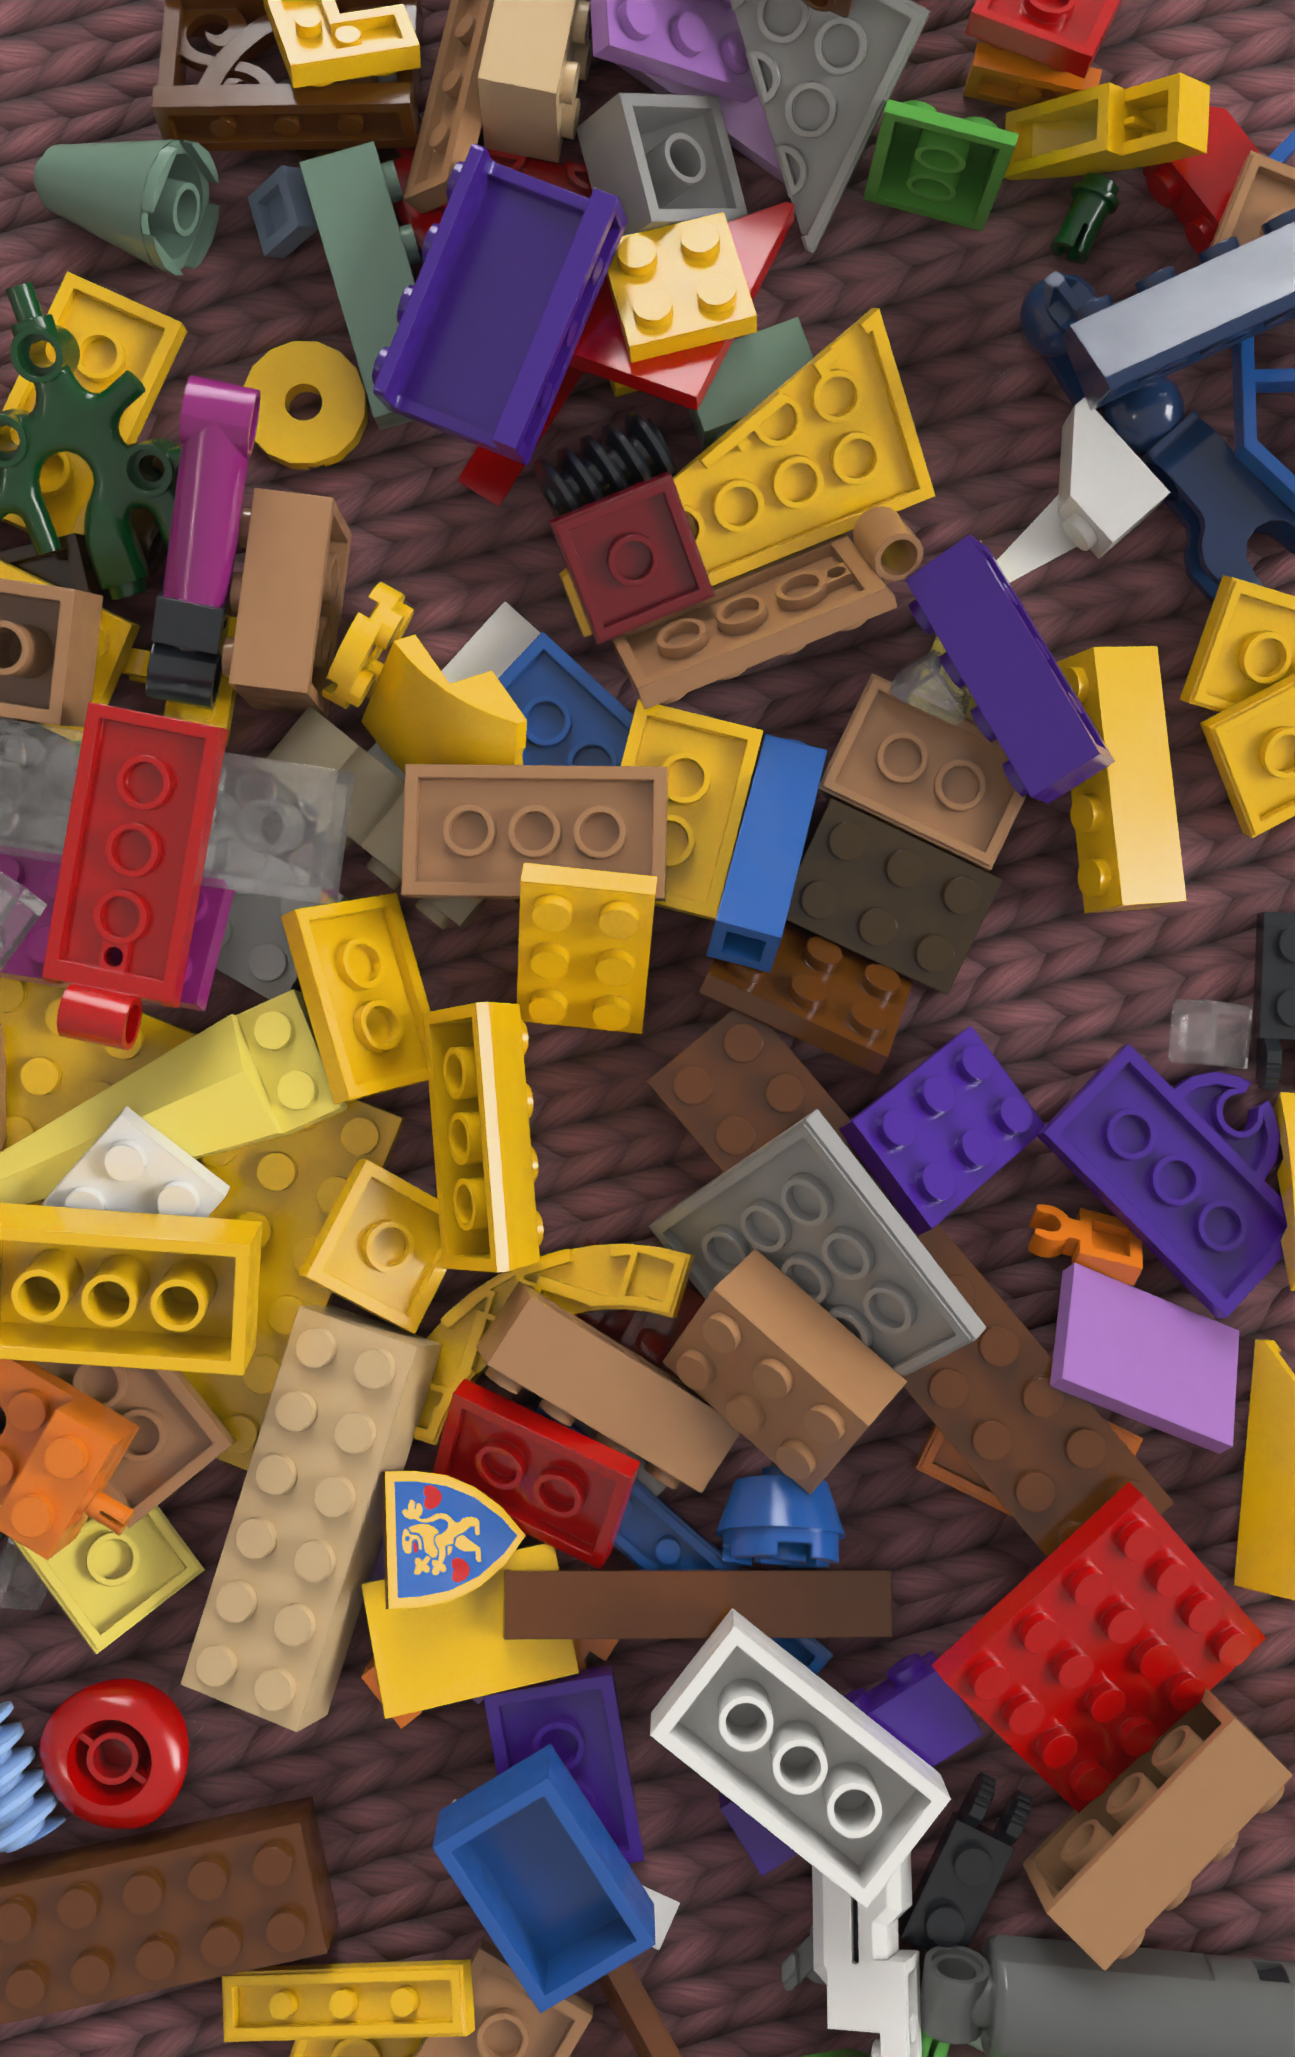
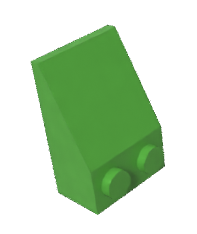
M887 99L863 200L983 232L1014 152L1019 134L999 129L995 123L982 117L962 119L939 113L934 107L925 102L910 100L901 103Z

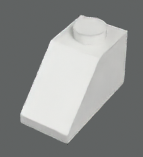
M1084 397L1074 406L1062 426L1058 514L1064 520L1062 527L1068 538L1081 550L1088 551L1090 549L1100 559L1155 511L1170 491L1095 409L1090 410Z

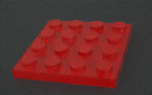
M1128 1482L937 1659L932 1666L942 1680L1069 1805L1080 1813L1090 1802L1102 1795L1108 1786L1135 1760L1149 1751L1155 1742L1189 1710L1195 1708L1203 1699L1205 1688L1209 1691L1212 1690L1236 1666L1242 1664L1266 1637L1145 1496Z

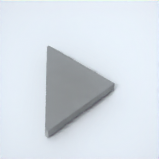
M730 0L747 52L745 53L760 103L764 107L775 144V153L789 198H791L792 204H795V214L802 234V243L804 249L811 253L816 251L886 106L887 99L890 98L931 13L930 10L912 0H855L847 18L838 16L830 11L821 12L814 10L802 0Z

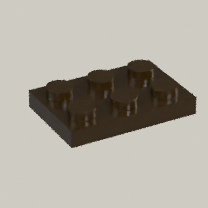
M827 798L804 847L786 920L948 995L1000 887L1002 879L841 802Z

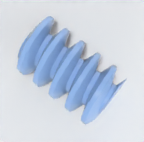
M11 1701L0 1704V1724L14 1709ZM21 1722L0 1725V1853H10L44 1837L66 1821L65 1816L47 1817L58 1803L54 1793L44 1792L35 1794L46 1781L43 1769L23 1771L36 1756L33 1747L25 1745L11 1748L25 1732Z

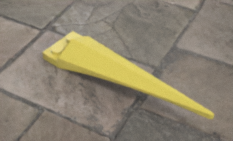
M292 989L240 1014H230L0 1152V1203L30 1205L44 1201L126 1106L194 1159L291 1135L347 1110L346 1102L334 1105L302 992Z

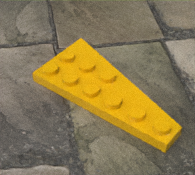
M871 308L673 477L711 586L853 530L860 516L873 507H890L897 512L935 497L880 309ZM567 568L559 573L580 631L584 637L592 635Z

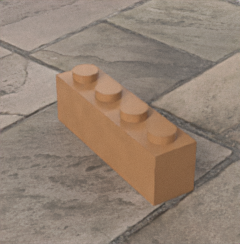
M520 1281L476 1346L486 1365H488L485 1374L496 1384L514 1394H518L521 1388L525 1387L543 1398L539 1403V1407L551 1417L570 1427L576 1419L596 1430L592 1435L595 1441L625 1455L630 1450L648 1461L644 1469L658 1481L676 1490L680 1483L683 1482L702 1494L740 1435V1432L736 1431L721 1414L682 1381Z

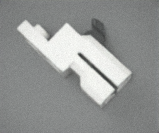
M911 1852L867 1909L812 1865L813 1924L810 1936L781 1964L783 1987L790 1992L798 1987L806 1977L814 1983L827 1986L828 2029L880 2033V2040L875 2039L873 2042L871 2057H922L919 1951L899 1949L898 1918L912 1905Z

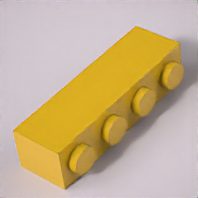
M1092 647L1058 661V666L1115 760L1108 767L1071 789L1072 806L1070 816L1076 834L1079 860L1078 885L1083 896L1084 914L1150 909L1186 901L1158 647Z

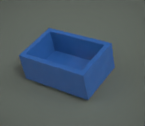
M551 1743L439 1811L432 1848L540 2014L655 1945V1910L653 1901Z

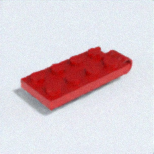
M88 702L42 977L45 982L54 984L65 982L71 984L64 991L57 1012L56 1023L59 1036L129 1050L134 1045L140 1030L142 1020L141 998L161 1002L162 1006L180 1007L228 729ZM115 948H119L123 954V960L120 965L115 964L112 960V952Z

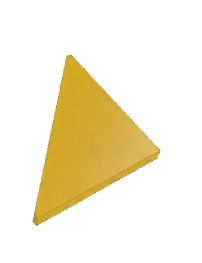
M1255 1339L1234 1586L1295 1601V1374L1279 1354L1282 1350L1274 1340Z

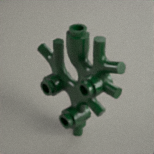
M32 282L7 288L5 291L17 324L10 326L14 337L10 347V358L17 373L27 381L34 383L36 404L30 413L22 409H9L0 412V521L8 514H16L21 517L26 525L37 555L62 548L41 492L40 475L45 462L59 452L77 454L87 462L93 475V489L85 512L84 535L89 558L100 588H108L112 600L143 592L149 589L145 577L151 573L132 525V513L134 510L143 507L153 513L168 552L181 445L177 446L172 441L164 438H153L132 447L126 444L120 435L119 422L125 409L146 391L141 381L132 372L126 370L100 393H92L86 390L73 373L79 364L80 349L72 333L66 328L56 325L52 314L43 315ZM47 342L55 350L56 359L54 363L46 355ZM11 427L14 428L19 435V446L16 445L11 438ZM153 456L158 457L162 461L164 466L163 476L156 473L153 469Z

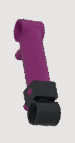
M190 375L188 378L180 414L179 440L182 445L162 591L157 595L151 638L153 645L146 677L147 697L213 710L216 704L222 676V650L225 639L228 636L231 615L230 589L248 463L253 450L259 420L260 390Z

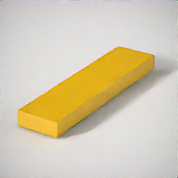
M471 1959L267 1966L222 1976L224 2042L468 2036L475 2031Z

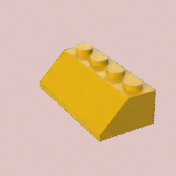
M477 1002L423 1013L443 1269L499 1273L539 1263V1246L543 1240L544 1229L542 1218L536 1210L534 1182L538 1176L539 1166L538 1158L531 1146L529 1118L533 1112V1095L530 1086L526 1083L524 1055L528 1048V1031L524 1021L521 1019L520 1004Z

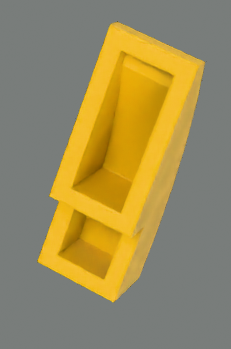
M1177 73L1126 89L1108 82L1006 113L1005 130L1018 133L1019 135L1004 178L1009 180L1079 176L1087 173L1097 174L1161 164L1206 154L1210 86L1183 73Z

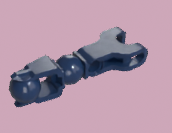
M1055 271L1045 279L1034 284L1024 297L1020 311L1021 330L1028 345L1043 355L1046 364L1072 405L1075 406L1085 395L1061 336L1070 324L1076 322L1073 312L1083 305L1098 299V296L1093 286L1079 276ZM1164 377L1095 408L1097 412L1103 408V418L1135 454L1143 455L1140 458L1142 462L1170 491L1163 501L1179 519L1186 531L1187 541L1184 550L1186 575L1212 605L1223 575L1262 586L1246 558L1247 541L1252 533L1268 534L1282 544L1290 553L1295 554V513L1235 457L1234 451L1209 424L1200 419V415L1195 410L1184 419V399L1176 383Z

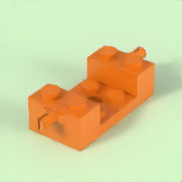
M0 1359V1407L6 1416V1426L3 1433L0 1434V1532L46 1560L52 1558L77 1538L88 1517H91L120 1536L130 1523V1519L134 1516L135 1509L129 1508L103 1491L140 1426L32 1361Z

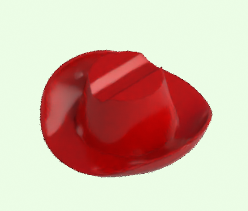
M119 1678L106 1680L78 1691L55 1710L42 1733L39 1747L40 1762L54 1795L73 1815L99 1827L136 1829L158 1819L168 1810L178 1796L188 1766V1731L180 1710L162 1690L136 1679Z

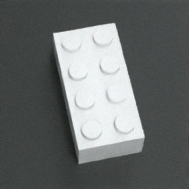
M733 1608L651 1712L650 1736L866 1909L951 1800L943 1778L938 1771Z

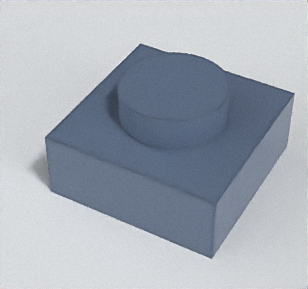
M281 165L247 197L265 257L285 259L318 230L301 168Z

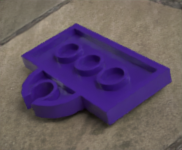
M1130 1044L1120 1047L1036 1136L1142 1241L1216 1318H1227L1284 1256L1281 1239L1287 1228L1283 1201L1265 1182L1266 1177L1277 1161L1280 1141L1275 1111L1269 1101L1256 1104L1248 1110L1247 1123L1243 1130L1236 1131L1225 1122L1223 1105L1229 1097L1245 1093L1250 1085L1249 1081L1239 1076L1216 1071L1183 1079L1171 1087Z

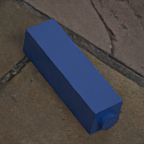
M765 734L706 956L771 972L782 939L827 750L806 745L798 740L783 739Z

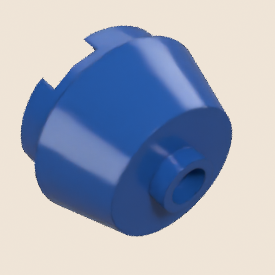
M778 1466L762 1468V1475L742 1477L734 1481L715 1533L723 1538L722 1562L751 1567L752 1557H754V1562L783 1565V1569L827 1568L829 1563H839V1540L846 1538L828 1483L823 1480L813 1493L809 1495L793 1479L786 1476Z

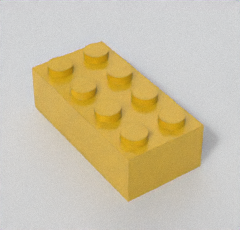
M0 1203V1359L244 1375L256 1348L262 1221Z

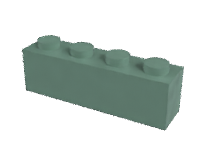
M374 141L299 162L373 417L379 430L414 421L388 410L374 395V384L372 382L375 360L383 347H390L398 328L397 309L401 296L409 285L415 286L410 266L422 263L412 225L407 224L399 227L392 203L404 199L393 160L380 163Z

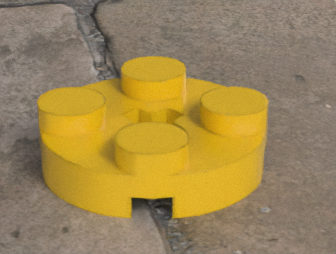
M379 582L368 596L377 602L370 617L368 618L358 612L326 677V679L333 683L322 690V697L344 709H347L351 704L358 708L365 697L371 698L384 666L383 663L378 661L383 649L388 650L393 641L401 639L414 614V609L404 604L405 594L383 582Z

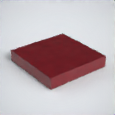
M669 472L548 520L592 636L597 644L715 596L672 474Z

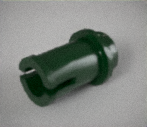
M1087 173L1082 181L1074 183L1070 192L1074 200L1057 236L1054 237L1050 245L1055 254L1061 256L1065 247L1070 250L1065 260L1079 264L1087 262L1090 250L1107 214L1115 213L1119 205V201L1116 198L1119 188L1112 180L1100 174Z

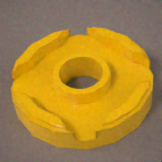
M292 341L269 350L252 366L243 386L260 390L261 394L259 420L254 443L272 461L293 470H309L308 467H318L323 464L327 467L340 462L358 445L368 423L367 394L356 367L340 351L317 341ZM312 392L322 398V407L319 413L307 421L293 418L289 414L291 401L301 393Z

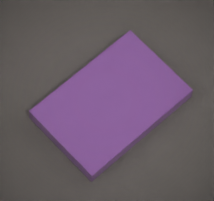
M1073 1263L1062 1272L1050 1387L1220 1454L1233 1447L1239 1330L1092 1269Z

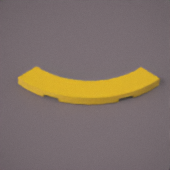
M634 1244L592 1245L560 1250L540 1256L539 1263L502 1272L484 1283L442 1317V1322L427 1337V1339L443 1345L418 1426H416L414 1432V1439L435 1446L440 1445L452 1394L464 1378L475 1383L477 1378L488 1367L476 1346L519 1281L573 1315L598 1310L628 1309L677 1318L695 1255L662 1247Z

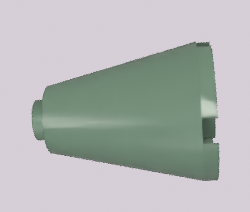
M185 139L60 144L49 147L36 163L33 177L34 185L46 209L164 273L177 276L184 275L180 271L184 267L195 269L202 263L212 245L219 219L220 205L209 203V182L219 184L217 169L210 153L198 142Z

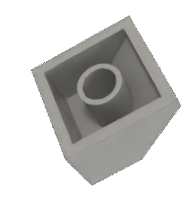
M618 93L576 128L592 192L594 188H597L620 199L628 221L622 236L724 212L727 222L748 215L718 96Z

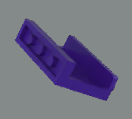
M473 143L465 162H457L451 172L447 186L449 202L440 224L434 223L426 234L422 247V260L424 263L415 286L409 285L401 296L397 309L399 325L390 347H383L375 360L372 371L373 393L392 412L528 466L628 221L619 197L594 188L589 199L498 164L491 159L485 147Z

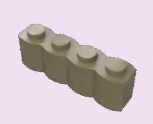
M309 706L261 764L264 769L274 776L266 787L296 811L304 801L323 816L316 827L344 850L353 841L373 856L365 867L395 890L402 882L405 782ZM420 898L414 906L443 930L451 921L464 930L489 899Z

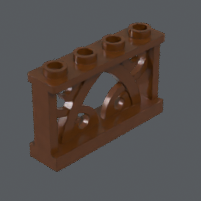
M165 0L158 84L153 86L151 105L163 140L185 139L198 142L207 151L348 149L374 141L376 149L416 148L419 136L418 101L420 68L398 71L397 82H377L375 75L336 81L323 87L305 86L293 88L292 83L276 84L266 71L251 64L256 57L277 43L264 8L263 0ZM335 0L340 14L403 4L419 41L421 58L423 14L420 0ZM190 37H206L210 48L218 54L211 56L198 52L189 44ZM187 66L204 72L198 85H185Z

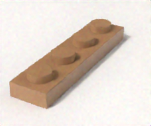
M451 0L403 199L421 214L448 204L447 186L451 172L457 162H465L471 145L473 143L477 144L479 135L483 130L477 78L494 0Z

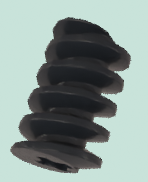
M635 411L625 414V435L612 423L602 426L603 447L590 435L581 437L579 441L581 459L567 447L558 449V471L545 459L540 458L535 461L536 480L554 518L607 497L612 493L629 488L636 481L641 483L651 479L657 470H660L662 473L669 472L672 474V477L677 474V469L669 449L657 426L650 418H648L647 423Z

